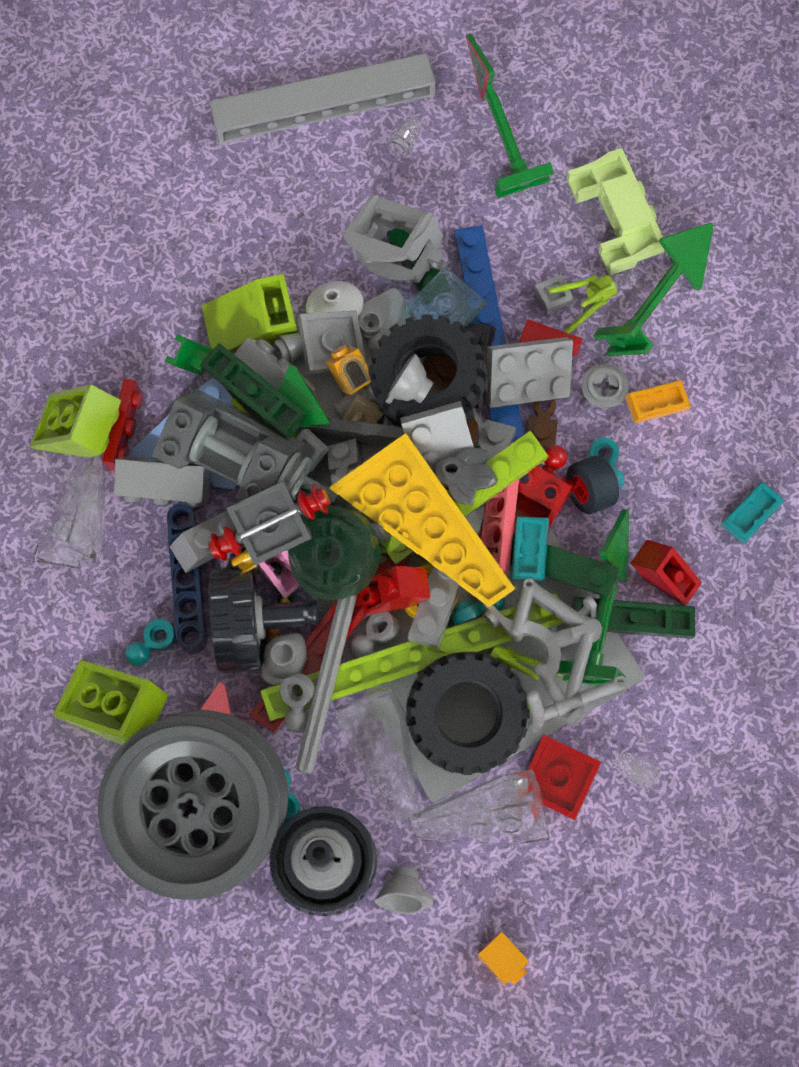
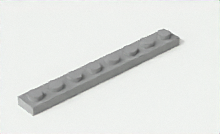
M486 420L477 448L488 452L485 463L512 444L516 433L515 427ZM485 503L466 516V519L478 536L483 526ZM433 566L428 579L431 598L419 604L408 634V641L438 650L461 586Z

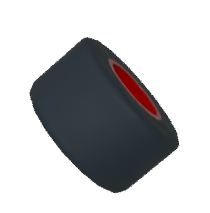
M594 455L575 462L568 467L566 478L576 483L570 497L581 512L591 515L617 503L619 498L618 479L614 469L603 457Z

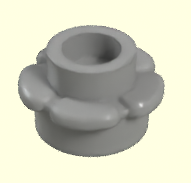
M366 311L361 314L359 325L364 338L370 339L374 334L384 332V319L379 313ZM370 323L373 324V327L371 328L368 327V324Z

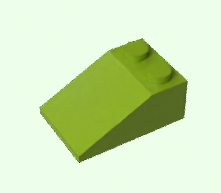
M91 384L49 394L29 447L81 457L101 455L109 444L108 435L111 427L119 417L118 408L121 400Z
M80 660L53 716L123 745L135 733L157 721L169 695L149 680Z

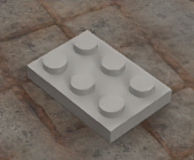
M563 337L487 347L488 389L485 404L492 408L570 397L573 340Z

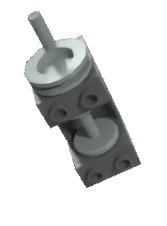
M196 390L174 401L152 453V456L177 469H181L194 462L240 485L235 496L240 501L283 480L286 481L294 499L297 498L301 488L312 492V484H315L318 489L323 487L330 502L333 504L339 496L328 487L307 477L312 459L306 457L302 461V452L306 443L292 436L289 439L286 438L274 427L201 390Z

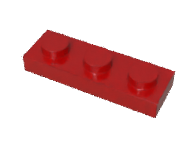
M123 379L118 398L121 400L118 408L119 417L111 427L108 436L109 444L104 451L102 462L109 471H115V459L129 456L128 439L129 436H133L135 433L136 409L141 408L143 402V392L135 380Z

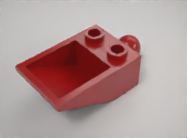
M551 445L545 450L549 458L544 461V465L539 464L528 472L530 479L527 483L519 479L514 534H516L517 517L548 518L550 530L574 490L575 482L555 472V469L563 467L567 462L568 455L562 446ZM548 487H553L556 490L555 498L547 496L546 489ZM503 497L497 502L498 513L504 508ZM497 528L494 532L493 540L495 543L500 539V528ZM482 529L479 534L480 539L482 536Z

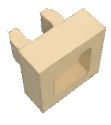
M357 394L342 418L348 421L377 424L383 413L377 403Z

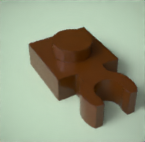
M551 400L548 410H543L539 407L540 401L534 402L533 411L537 417H528L526 433L531 431L544 450L551 445H555L558 420L550 419L556 409L555 400Z

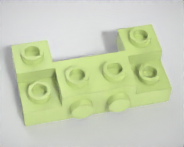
M622 148L608 152L603 157L589 164L568 171L566 180L576 203L598 196L615 233L616 239L601 243L598 251L609 276L636 267L638 261L664 253L665 250L659 243V239L663 238L656 223L655 210L652 205H648L645 199L644 186L641 181H637Z

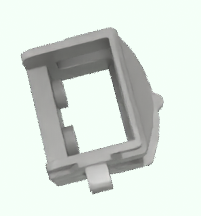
M375 194L369 196L358 216L350 222L343 234L347 244L356 252L360 263L372 273L384 278L409 280L419 283L427 271H430L431 268L442 271L447 262L441 259L444 254L439 252L443 235L435 215L381 198ZM372 224V228L370 229V231H369V233L367 234V236H365L367 230L369 229L370 225ZM396 227L410 234L402 248L382 241L389 228ZM427 243L424 251L422 252L421 256L419 257L418 261L416 262L412 270L390 263L404 261L406 259L410 261L416 260L419 254L421 253L422 249L424 248L425 244Z

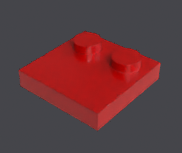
M543 735L517 793L576 820L602 762L551 737Z

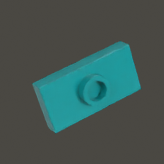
M761 481L722 522L721 526L744 545L785 500Z
M517 517L512 578L514 580H525L528 578L534 581L545 580L549 532L548 518Z

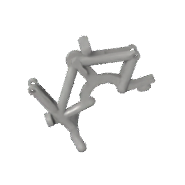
M528 578L523 582L514 620L502 616L493 605L488 607L486 604H483L486 610L483 616L492 628L495 629L497 626H500L515 642L521 641L523 637L528 635L536 637L544 643L548 650L547 663H538L535 667V672L554 701V704L543 707L537 691L531 690L527 693V701L532 717L528 724L530 731H539L544 725L545 720L556 716H563L572 727H575L587 715L582 708L615 696H622L626 693L627 679L621 675L613 680L579 692L592 643L596 642L602 635V626L597 619H594L596 617L597 604L591 596H587L583 600V608L577 612L536 584L533 579ZM533 601L571 628L552 633L546 627L528 621ZM579 642L564 695L554 679L561 662L560 648Z

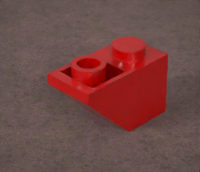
M395 566L360 585V600L364 615L410 608L431 598L426 568Z

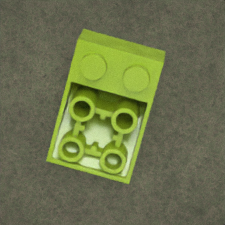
M284 273L253 280L201 305L212 349L220 343L235 354L247 338L255 340L261 338L272 346V343L277 340L278 336L297 332Z

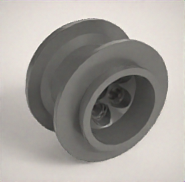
M212 710L181 712L148 725L135 733L118 749L104 773L98 797V820L102 838L108 852L119 868L131 880L150 892L181 900L213 897L231 890L246 880L260 866L272 849V844L278 834L277 831L281 826H284L288 809L287 778L280 758L273 746L249 723L233 715ZM181 763H187L192 766L194 775L191 780L183 779L180 776L178 768ZM212 773H219L225 778L226 784L224 789L218 790L212 787L210 784ZM157 786H163L168 790L169 799L167 802H160L156 799ZM189 799H193V806L198 808L191 814L187 812L188 806L183 804ZM219 806H227L231 809L233 814L232 821L223 822L218 818L217 809ZM163 819H171L175 823L176 833L168 828ZM194 829H202L207 833V844H199L194 841Z

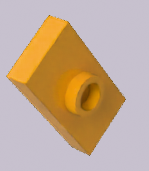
M682 380L627 393L625 396L634 424L686 411L691 407Z

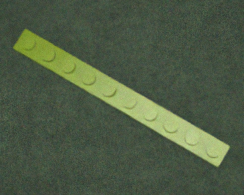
M533 601L528 621L540 624L547 629L564 624L560 619ZM517 606L499 611V613L510 620H514ZM484 617L445 629L438 650L409 641L340 664L331 701L420 672L427 665L442 656L464 651L480 652L513 640L500 626L494 629ZM319 672L307 675L314 685V690ZM281 684L261 690L270 722L285 717L286 713L291 709L281 697ZM297 685L298 691L303 694L301 686ZM312 700L304 705L305 710L310 709Z

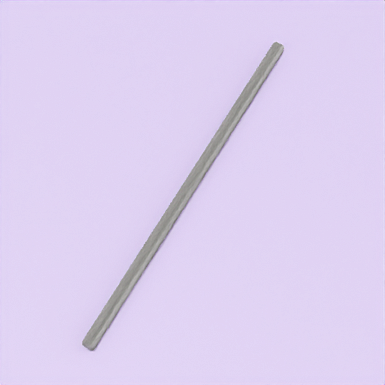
M385 415L383 425L399 427V424L393 425ZM354 536L296 762V770L304 774H311L314 769L370 546L369 542L362 540L360 537Z

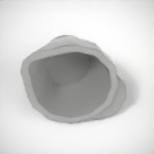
M413 354L407 360L387 393L386 403L390 404L394 398L403 401L414 399L421 403L428 394L433 381L426 377L425 369L416 354Z
M292 633L274 637L266 645L262 655L263 666L261 672L263 679L267 683L279 685L286 678L304 671L308 656L304 638L300 634Z
M400 867L393 871V877L387 880L374 902L378 906L394 913L414 914L423 911L425 908H430L434 904V897L424 892L423 885L418 881L419 873L416 870Z

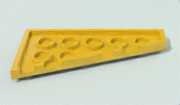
M407 433L329 487V489L340 495L378 525H381L384 530L422 556L438 570L445 573L488 607L515 590L511 581Z

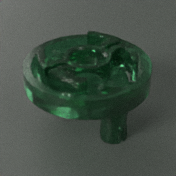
M327 506L328 513L325 514L323 511L318 510L315 512L314 520L305 515L303 516L313 537L288 549L289 564L296 581L309 594L324 600L346 599L359 594L370 584L376 574L378 565L387 559V556H382V553L388 552L386 547L379 544L373 526L361 513L346 506ZM329 541L336 543L339 548V558L333 565L329 564L326 560L332 552L326 551V549L332 548ZM350 583H354V584H351L350 586H348V587H346V588H342V589H341V587L347 586V585H349Z

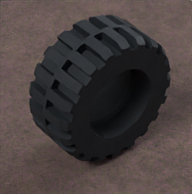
M422 314V319L415 320L414 316L405 319L406 324L399 327L396 323L389 328L391 334L388 337L382 335L378 340L380 349H373L370 357L373 364L368 367L372 392L387 419L393 425L399 424V427H402L400 418L461 401L466 421L469 422L474 417L473 409L481 408L484 402L482 394H486L488 389L487 366L481 346L478 345L474 334L471 331H466L465 326L459 321H454L451 324L449 317L439 315L438 319H433L432 314ZM413 354H416L419 359L430 355L442 356L455 363L457 368L455 378L442 392L426 396L421 403L414 399L403 401L395 398L390 404L385 402L388 396L387 393L394 380Z
M464 651L436 659L427 665L414 680L407 697L406 722L413 742L431 763L451 773L455 772L462 775L483 774L491 771L496 766L503 765L507 762V758L512 753L515 754L520 748L519 743L523 737L525 738L528 730L526 724L527 719H530V709L527 708V694L520 684V679L516 674H513L505 663L484 653ZM462 682H472L484 687L492 695L497 708V717L492 730L484 738L471 743L458 742L448 737L441 729L437 719V706L443 693L451 686Z

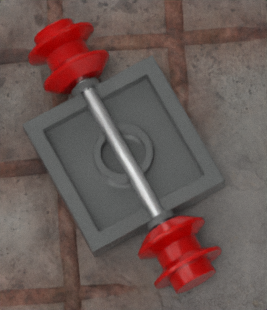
M283 480L227 507L226 510L237 531L235 532L225 526L221 536L212 532L211 540L208 541L211 553L216 559L220 557L222 561L226 562L228 553L233 552L237 556L240 555L241 543H243L254 565H257L310 540L313 536L302 514L314 520L316 511L321 510L325 514L328 513L327 506L331 503L323 487L318 489L315 484H312L311 493L305 494L302 490L299 491L298 502L296 503L286 481Z

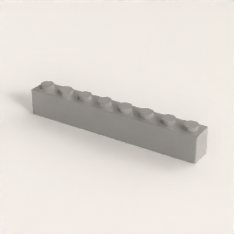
M427 53L420 55L412 54L398 60H385L371 66H358L344 72H331L317 78H304L298 82L285 85L277 84L271 88L258 91L250 90L244 94L231 97L223 96L209 102L219 144L432 97L435 96V78Z

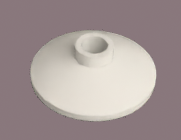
M343 281L328 282L317 287L310 294L306 302L307 313L357 310L359 316L363 309V298L359 289Z

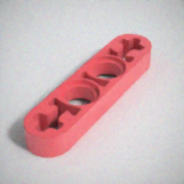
M519 479L508 486L504 492L501 491L487 501L484 509L481 540L506 575L510 567ZM503 497L504 508L498 513L497 502ZM500 528L501 538L495 543L493 535L495 530ZM493 549H497L498 553L493 552Z

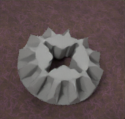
M608 364L597 365L589 369L584 375L581 384L583 396H585L590 405L597 406L600 410L605 408L614 409L617 405L623 403L629 390L625 374L617 367ZM606 377L608 387L613 388V390H608L605 397H603L601 389L597 388V386H601Z

